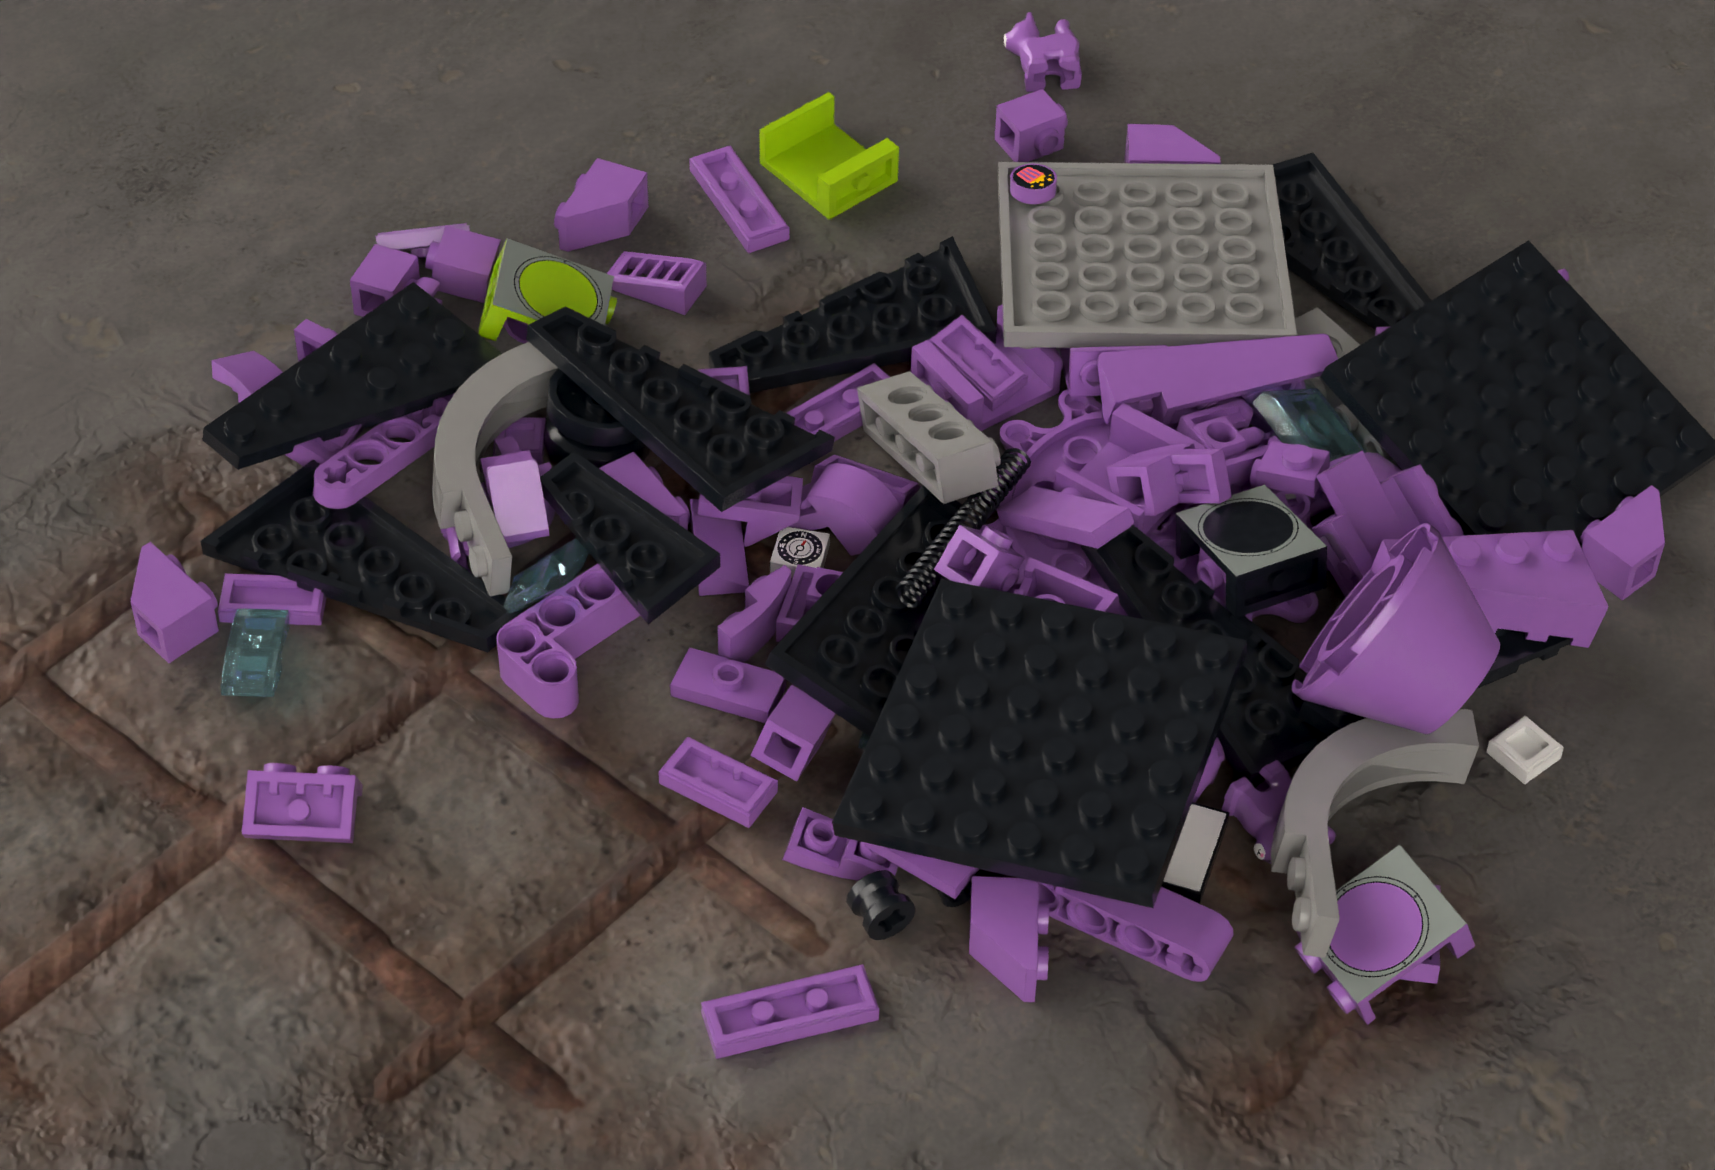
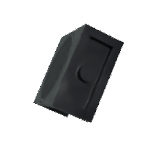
M1266 485L1233 494L1232 498L1220 504L1205 503L1176 513V555L1180 559L1199 554L1201 547L1226 574V608L1235 618L1326 588L1327 546Z

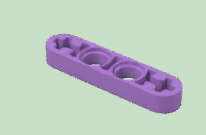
M438 398L433 401V406L380 423L316 468L314 473L313 496L320 505L328 508H347L435 446L439 421L449 401L444 398ZM398 437L408 439L410 442L401 443L389 439ZM374 460L379 462V464L366 465L357 461Z

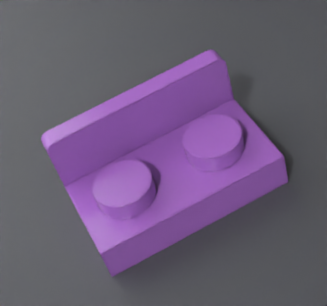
M267 763L264 764V771L248 770L242 835L245 838L353 843L357 796H362L363 785L356 775H350V769L327 765L319 766L317 773L296 772L297 767L293 765Z

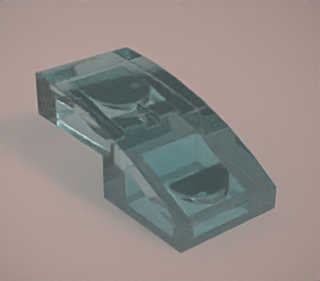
M574 539L538 560V563L514 576L503 607L510 614L519 612L562 588L580 572L589 552L577 539Z
M237 608L224 659L221 695L274 697L282 674L281 652L290 629L289 610Z

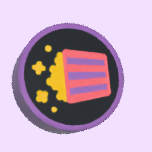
M1030 163L1020 165L1011 172L1010 193L1018 201L1033 205L1042 204L1055 196L1057 175L1050 167Z

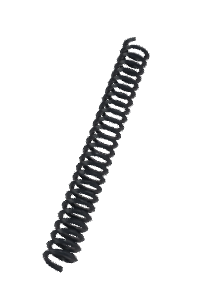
M1010 448L1000 457V465L996 467L998 481L1004 488L1000 486L995 487L999 493L991 488L982 491V493L970 495L949 520V523L940 531V534L921 555V558L916 561V564L911 567V570L899 582L896 592L904 605L910 608H918L921 602L926 599V596L930 594V591L934 589L935 584L943 577L934 570L936 566L931 561L936 564L938 563L939 559L936 555L941 558L943 552L940 549L945 551L947 547L945 543L948 544L950 542V538L954 536V532L957 531L959 525L970 527L963 520L972 525L970 528L980 530L982 525L986 523V520L995 512V509L999 507L1004 497L1009 494L1013 486L1026 473V470L1031 466V460L1024 451ZM1018 452L1026 458L1027 463L1025 464L1019 456L1010 453ZM1007 458L1017 459L1022 464V466H1018V464L1011 460H1008ZM1008 463L1012 464L1017 469V471L1010 468ZM1004 469H1006V470H1008L1009 472H1011V474L1013 475V477H1012V476H1009V475L1004 471ZM999 475L1004 476L1008 482L1004 481ZM986 492L991 493L995 499L991 498ZM981 497L987 499L990 504L985 503ZM977 503H980L982 506H984L986 510L980 508ZM973 509L977 510L981 514V516L976 514L973 511ZM968 514L973 516L977 520V522L972 520L968 516ZM926 567L930 568L935 574L930 572ZM922 573L928 576L929 579L925 578ZM917 579L922 581L925 584V586L922 585ZM912 585H914L915 587H917L921 592H919L918 590H916ZM901 588L910 600L916 602L915 604H910L903 599Z

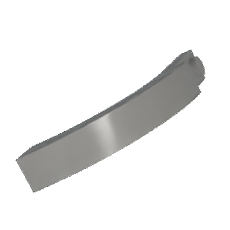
M530 342L504 352L474 372L458 388L447 404L439 421L435 437L432 497L440 529L455 527L459 541L467 542L472 573L474 577H482L489 596L509 593L512 555L481 486L477 474V466L488 446L502 431L524 416L547 407L550 378L558 367Z
M1459 709L1445 724L1430 734H1422L1365 718L1332 733L1319 743L1302 761L1293 776L1274 830L1271 846V872L1286 873L1287 887L1289 890L1295 891L1296 900L1292 913V927L1294 931H1300L1303 955L1325 958L1340 919L1328 839V821L1349 801L1380 787L1415 781L1465 784L1479 748L1472 710Z

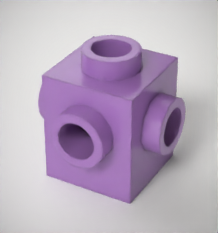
M959 525L934 570L950 581L1010 592L1019 579L1020 572L1018 569L1025 557L1010 548L1013 543L1012 538L994 527L986 525L984 531Z

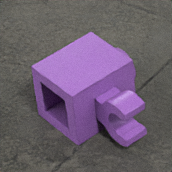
M375 244L350 279L354 314L362 317L412 282L434 297L440 288V282L429 277L420 278L418 256ZM434 298L440 304H442V300Z

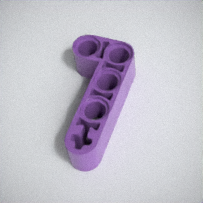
M597 563L499 629L496 640L500 677L508 687L542 716L555 719L570 715L579 703L575 659L639 617L640 614Z
M1038 882V901H1049L1050 917L1194 982H1202L1208 979L1234 935L1231 924L1221 914L1163 887L1159 891L1154 908H1149Z

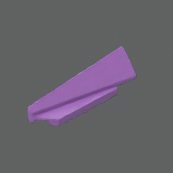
M1327 334L1102 352L1098 356L1097 364L1103 418L1106 425L1111 424L1112 413L1122 403H1125L1144 414L1153 411V419L1173 428L1178 426L1180 416L1239 399H1244L1251 408H1256L1255 404H1272L1289 400L1306 391L1304 380L1321 376L1326 366L1338 360V357Z

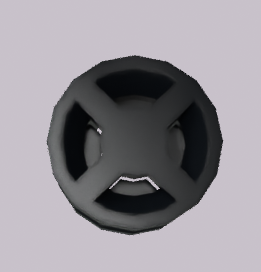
M878 870L866 875L847 894L846 902L853 914L864 918L863 927L869 937L874 940H884L902 931L911 922L916 911L909 896L898 892L899 883L892 872L887 870Z

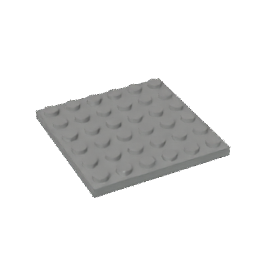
M998 162L1004 347H1020L1023 349L1036 347L1070 349L1080 347L1167 345L1169 347L1297 336L1273 165ZM1030 163L1050 167L1057 175L1055 196L1045 203L1034 205L1022 203L1015 199L1010 193V176L1016 167Z

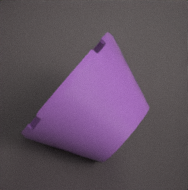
M1424 523L1411 530L1390 548L1389 552L1395 558L1376 574L1369 570L1321 630L1299 666L1307 673L1303 684L1297 679L1292 683V692L1300 699L1422 734H1430L1445 724L1463 706L1485 678L1499 653L1500 642L1439 531L1429 523Z

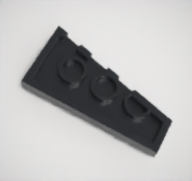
M575 451L540 477L543 497L648 625L721 567L720 553Z

